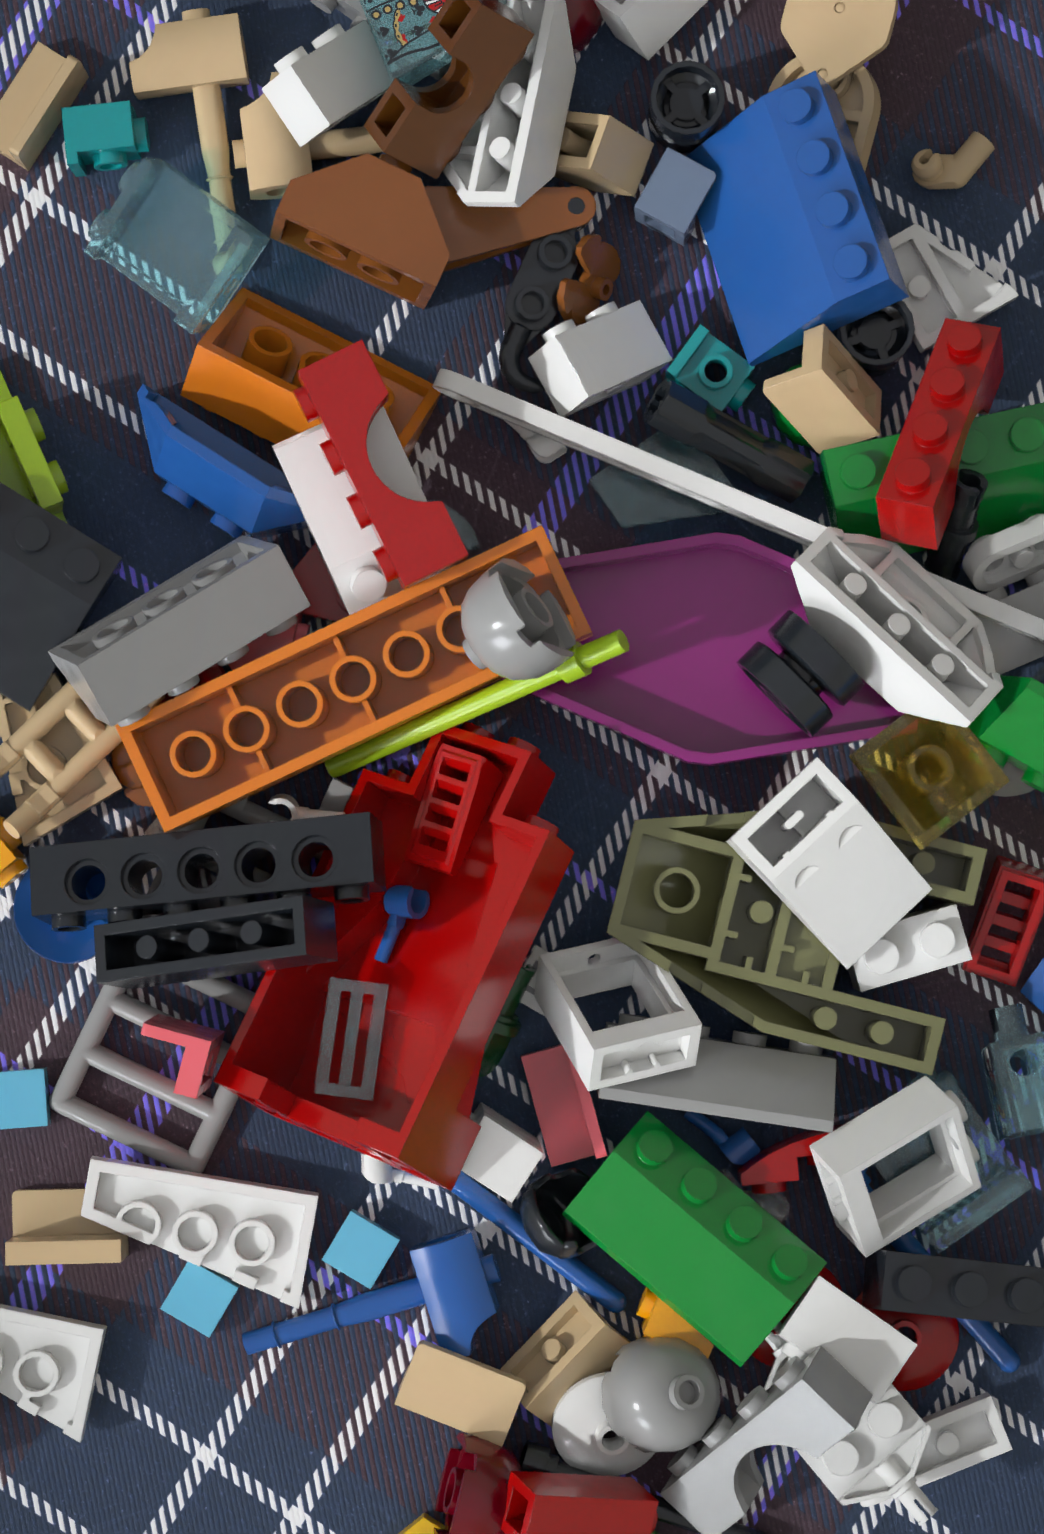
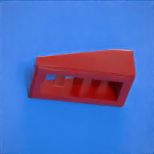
M441 743L429 773L405 858L413 863L456 877L504 773L481 755ZM464 773L468 774L466 782L461 781ZM454 794L462 797L459 805L450 803ZM443 816L455 820L452 829L440 825ZM433 837L448 842L445 852L429 847Z
M1000 855L996 856L968 941L972 960L961 963L962 970L1016 987L1044 914L1043 869ZM1008 880L1031 887L1030 896L1005 888ZM1002 902L1024 909L1023 918L997 910L999 903ZM991 924L1018 932L1016 941L990 933ZM983 946L1010 953L1009 963L982 955Z

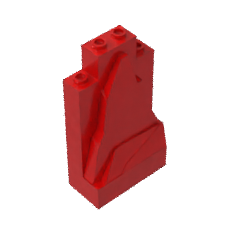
M464 722L461 729L452 727L430 738L412 777L395 769H389L386 776L363 769L343 812L345 814L370 812L382 822L386 891L395 885L412 886L414 889L425 890L430 896L428 912L420 919L406 918L405 925L399 933L389 961L386 964L374 959L390 916L386 912L383 903L386 891L369 893V901L357 904L335 903L334 896L317 898L334 903L338 961L266 971L213 1082L271 1116L452 1191L481 1129L479 1124L470 1119L486 1042L574 854V851L557 837L559 828L537 817L538 811L556 775L539 759L540 749L516 737H509L507 743L494 740V735L472 723ZM441 743L481 755L504 773L456 877L413 863L405 858L429 773ZM464 773L461 781L466 782L468 774ZM454 794L450 803L459 805L462 797ZM443 816L440 825L452 829L455 820ZM433 837L429 847L445 852L448 842ZM324 850L312 877L324 875L331 868L333 863L331 850Z

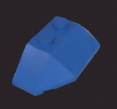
M142 384L137 392L154 472L163 481L167 482L162 489L164 494L188 509H191L195 501L214 512L209 522L235 539L240 537L243 532H246L253 538L260 539L309 528L284 472L150 387Z

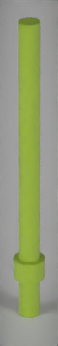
M618 629L584 645L576 641V644L568 649L575 652L573 656L555 670L535 679L511 680L506 678L325 761L326 769L333 778H337L558 681L563 680L566 683H571L591 674L593 666L628 652V639L624 632Z

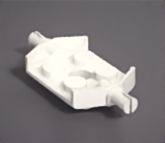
M779 1322L773 1329L776 1333L782 1326V1323ZM770 1332L765 1340L774 1350L772 1354L775 1360L765 1383V1390L774 1384L772 1382L774 1376L790 1360L788 1356L781 1352L786 1341ZM893 1384L890 1385L878 1404L869 1401L856 1428L819 1458L796 1449L843 1506L892 1496L893 1499L898 1498L918 1522L919 1526L929 1519L916 1505L915 1499L931 1517L939 1510L915 1483L917 1480L914 1477L932 1428L925 1424Z

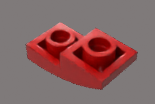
M844 1124L833 1125V1131ZM810 1130L765 1148L758 1155L737 1168L738 1181L742 1186L752 1185L753 1194H770L786 1191L787 1181L799 1180L797 1157L806 1156L807 1165H816L809 1145L826 1136L829 1132Z

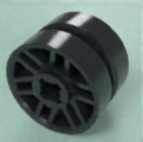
M788 610L768 630L769 637L781 653L778 655L767 645L757 641L736 663L779 710L802 731L813 738L833 718L832 711L819 695L824 693L838 705L845 706L865 684L848 662L817 631L793 611Z

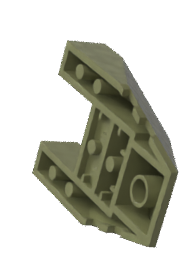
M758 811L634 820L606 933L667 972L670 971L673 976L760 1032L933 1075L946 1019L833 990L840 962L726 842ZM876 821L932 888L925 897L953 903L962 907L974 906L987 849Z

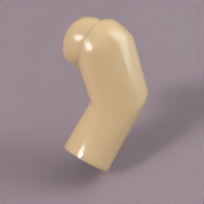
M973 131L955 154H933L931 149H923L915 154L912 159L913 178L920 186L929 190L962 188L995 148L985 136Z

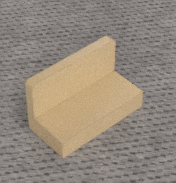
M39 41L37 42L0 100V154L27 171L31 169L62 120L61 108L72 105L89 78L80 60L72 55L64 58Z
M825 324L805 330L802 367L766 379L763 383V393L818 454H821L823 450L850 445L879 436L882 390Z
M85 1188L18 1189L12 1194L13 1237L5 1242V1266L121 1263L129 1255L128 1236L81 1216Z
M575 1290L500 1370L526 1381V1389L520 1401L525 1409L552 1427L554 1410L564 1393L575 1383L588 1376L611 1371L614 1361L619 1356L615 1354L622 1346L631 1341L612 1328L593 1305Z
M421 1340L416 1347L410 1365L406 1369L394 1404L502 1447L525 1392L526 1381L426 1340Z

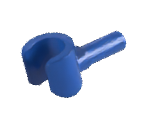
M395 885L386 891L383 903L386 912L390 916L374 959L387 964L399 933L405 925L406 918L420 919L425 916L430 906V896L427 891L405 885Z
M688 1111L685 1113L684 1118L709 1136L733 1164L744 1165L760 1153V1148L744 1127H741L728 1138L725 1132L704 1114Z

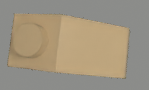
M568 111L554 177L595 192L635 197L654 143L611 115Z

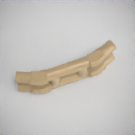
M69 682L56 692L11 737L0 745V778L24 756L48 780L3 821L5 830L16 839H19L48 814L62 798L122 742L115 725L111 727L96 719ZM165 695L148 704L150 709L158 706L165 699ZM66 716L87 737L89 742L64 765L41 739Z

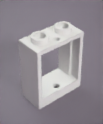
M615 938L539 955L534 997L588 1092L696 1066L702 1023L670 971L667 972ZM595 954L593 958L588 959L591 955ZM632 985L651 1018L592 1031L574 998Z
M927 1076L922 1077L837 1128L832 1133L809 1145L836 1226L866 1258L982 1187L975 1163L980 1159L979 1153L972 1140L966 1134L963 1122L968 1119L967 1112L953 1091L947 1090L943 1092ZM929 1131L935 1154L873 1192L868 1193L861 1171Z

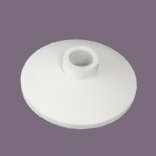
M605 1372L578 1381L564 1393L553 1413L552 1436L558 1453L568 1465L596 1475L620 1476L641 1467L655 1452L644 1453L635 1449L636 1446L630 1444L625 1437H618V1435L612 1438H603L604 1434L612 1429L602 1407V1381Z

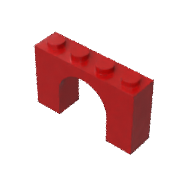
M511 1471L507 1484L506 1509L501 1530L505 1534H651L657 1524L659 1501L632 1477Z

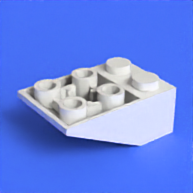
M818 757L800 771L726 841L846 969H849L932 890L930 885L863 805Z

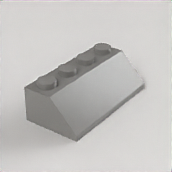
M242 535L49 650L48 653L96 719L111 727L117 723L120 727H124L146 716L150 712L148 704L166 693L169 696H176L194 687L200 681L198 674L217 663L218 666H225L243 657L249 651L247 644L266 633L267 636H274L291 628L298 621L296 614L311 605L279 545Z
M620 1013L619 1023L606 1022L605 1029L650 1017ZM702 1025L696 1066L597 1089L598 1097L601 1099L832 1133L835 1109L836 1058L832 1055L823 1054L822 1047L794 1040L789 1041L788 1049L767 1046V1035L733 1030L732 1040L709 1037L710 1027Z

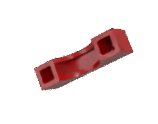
M945 318L876 495L881 539L938 550L955 505L959 464L969 429L977 414H989L1004 374L1001 327Z
M363 340L357 341L298 370V380L301 387L293 390V394L307 422L318 419L328 440L320 443L319 446L334 476L345 472L355 492L346 497V500L360 529L362 530L371 525L381 544V547L372 552L387 583L398 579L404 590L466 560L469 554L443 501L422 502L402 497L390 490L378 478L371 466L366 446L367 434L374 417L388 401L389 393Z

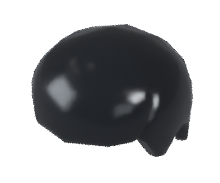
M569 1168L557 1174H545L531 1183L522 1196L520 1214L526 1234L539 1251L559 1259L577 1257L598 1246L562 1215L591 1179L581 1170Z

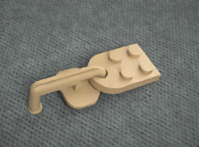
M787 0L781 20V32L796 57L779 71L772 81L768 93L816 71L837 94L865 172L880 117L881 99L873 76L863 64L888 46L898 11V0Z

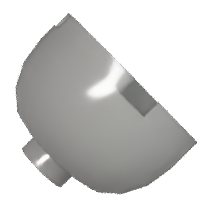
M502 558L485 571L467 591L461 604V627L466 638L463 640L462 645L468 658L480 669L488 667L499 676L511 680L535 679L555 670L571 658L575 652L568 649L576 644L570 622L556 598L549 590L539 596L527 583L535 575L527 567L514 559Z
M647 1336L640 1337L622 1346L615 1354L619 1356L614 1361L611 1371L605 1372L602 1381V1407L610 1428L618 1437H625L630 1444L636 1446L635 1449L644 1453L676 1452L700 1441L714 1424L720 1405V1382L712 1362L698 1348L680 1338H651Z

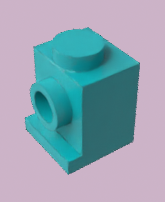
M130 100L61 108L67 165L75 177L87 176L86 165L93 164L94 169L100 171L119 170L128 166V160L142 159L141 152H150V137L146 117L137 118Z
M701 324L668 367L664 380L668 378L707 400L711 406L722 412L727 407L737 412L756 387V384L748 379L755 366H750L746 359L711 335L709 330ZM711 363H718L724 367L726 377L720 382H712L705 375V367Z

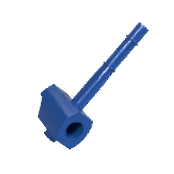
M475 1227L414 1245L409 1251L417 1277L359 1294L336 1305L331 1303L330 1307L275 1323V1321H272L271 1325L242 1333L245 1351L248 1355L277 1346L282 1348L284 1344L336 1328L341 1330L344 1326L369 1322L426 1304L438 1345L463 1356H469L476 1345L478 1327L487 1318L497 1313L500 1307L493 1283L501 1281L497 1261L494 1254L484 1256Z

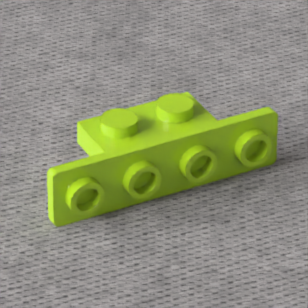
M0 371V482L67 523L62 512L63 498L61 495L69 492L68 485L58 462L53 460L47 463L38 444V442L46 440L40 420L33 407L24 411L18 396H11Z

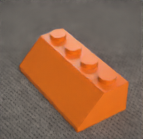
M242 287L197 343L180 395L202 406L205 410L216 413L240 425L256 436L277 444L320 424L318 419L308 423L296 401L293 390L301 387L297 371L353 343ZM368 351L389 393L388 401L385 403L384 408L407 458H409L441 396V392L432 387L433 384Z

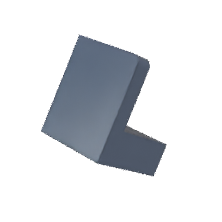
M667 147L634 206L635 220L685 246L695 228V216L716 180L715 172Z

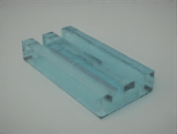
M330 976L314 1093L373 1101L389 988L388 984ZM342 990L351 992L339 1082L335 1084L328 1082ZM363 994H372L374 999L361 1087L351 1086Z

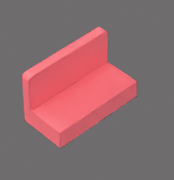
M157 1014L143 1023L141 1035L185 1047L173 1093L197 1099L210 1087L225 1031L162 1014Z
M560 1044L521 1055L551 1167L594 1155L596 1159L606 1157L607 1152L590 1091L588 1092L563 1046Z

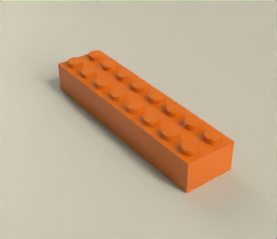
M540 525L151 708L146 716L133 724L124 727L115 725L164 833L183 829L426 713L504 678L492 672L488 667L480 669L473 664L466 655L462 645L463 640L466 638L461 627V604L467 591L485 571L502 558L514 559L527 567L535 575L527 583L539 596L547 590L552 593L566 614L577 642L592 637L593 633L543 526Z

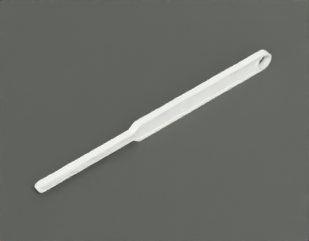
M441 368L432 386L437 391L457 401L807 547L827 529L826 526L459 373ZM928 572L973 614L1044 643L1043 619Z

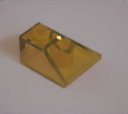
M906 713L848 756L920 850L928 846L1010 781L969 727L965 728Z

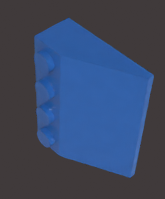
M816 71L763 95L686 156L714 171L716 174V180L700 207L697 216L750 366L753 367L802 345L805 330L825 324L830 331H834L909 297L837 94Z

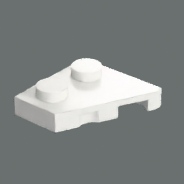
M917 223L889 238L909 297L902 301L905 302L913 315L915 326L913 341L920 353L935 345L945 318L975 323L1014 301L1019 296L1015 288L1006 282L1004 285L977 268L975 266L976 262L958 250L948 249L941 244L937 236Z

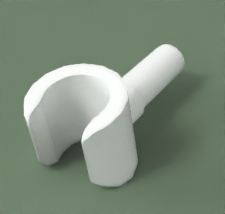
M505 421L526 441L531 452L540 463H551L567 452L565 445Z
M277 794L270 798L268 802L274 805H286L292 815L289 820L345 814L344 812L299 807L297 801L287 794ZM268 820L267 822H276L277 820Z
M361 1153V1172L371 1183L403 1182L437 1190L439 1187L436 1184L410 1175L398 1168H393V1166Z

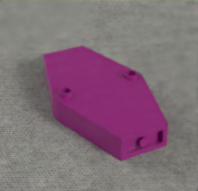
M718 532L558 558L593 633L592 637L580 643L584 645L620 629L628 639L629 651L593 666L591 674L571 683L561 680L528 695L687 764L715 766L906 735L914 732L915 722L925 723L926 718L898 712L863 680L865 686L845 706L838 705L824 693L819 695L832 711L833 718L812 738L779 710L740 669L736 662L757 641L764 643L778 655L781 653L769 637L768 630L788 610L793 611L809 624L791 569V565L796 560L740 535Z

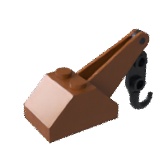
M369 153L290 180L276 210L270 238L423 310L430 300L442 273L528 247L505 299L504 338L500 346L498 360L501 373L508 383L516 389L533 394L545 391L539 378L527 376L522 371L520 357L524 347L553 320L558 310L557 293L560 281L564 278L571 279L579 260L575 253L577 245L575 232L584 229L596 211L595 199L587 189L580 186L542 187L520 207L467 206L453 186H424L421 178L411 174V166L388 154H381L377 158Z

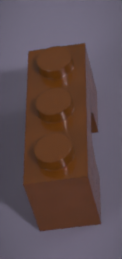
M498 0L445 1L428 27V30L447 53L452 56L448 71L439 81L426 87H414L395 77L364 124V127L384 153L435 179H438L446 165L458 155L463 140L479 116L489 109L496 91L512 67L516 66L523 59L527 46L535 35L512 8Z

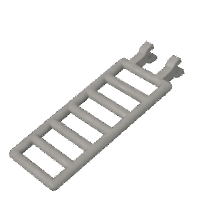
M333 778L319 810L343 812L355 787L337 778ZM251 797L220 811L245 824L267 823L268 820H289L249 801ZM209 816L177 832L203 829ZM324 851L317 853L314 857L320 859ZM210 862L203 866L218 874L217 862ZM254 867L253 877L255 882H264L272 876V874ZM160 868L148 893L153 892L160 885L162 879ZM162 914L143 915L142 917L162 916ZM223 977L181 982L245 1014L256 994ZM103 985L50 1095L49 1105L51 1109L173 1169L202 1173L239 1096L220 1085L213 1099L203 1094L194 1099L173 1093L176 1081L100 1045L114 1014L141 1027L145 1021L157 1014L173 1017L125 994L127 988ZM222 1041L217 1063L220 1065L231 1044ZM90 1065L203 1119L189 1150L76 1097Z

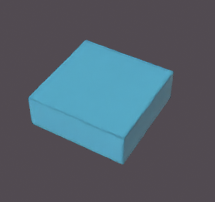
M47 1067L0 1071V1129L49 1126L51 1124Z
M351 1209L324 1254L322 1261L371 1290L401 1237L356 1210Z
M187 1262L160 1309L210 1338L240 1285L214 1270Z

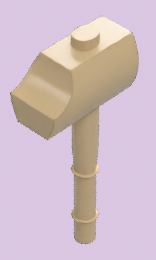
M208 8L191 9L181 13L182 21L155 24V32L148 49L139 58L129 62L132 86L138 100L193 92L201 152L208 176L206 181L209 182L217 237L215 244H218L222 275L240 274L244 272L240 244L242 238L239 237L231 182L233 176L230 173V150L221 88L250 84L242 24L238 13L210 16V9Z
M271 72L270 81L278 76L279 73ZM264 93L257 100L240 109L243 139L232 140L235 169H247L250 200L281 199L291 179L313 172L312 160L383 152L364 126L327 130L300 147Z

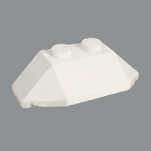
M498 0L512 8L535 35L529 42L523 59L516 66L512 67L496 91L489 109L479 116L463 140L458 155L443 170L448 180L456 189L457 194L467 206L520 207L555 176L576 73L565 0Z
M828 526L791 565L809 625L848 662L865 682L898 712L967 728L1004 687L1000 674L995 671L993 653L982 621L897 543L863 534L843 533L842 529Z

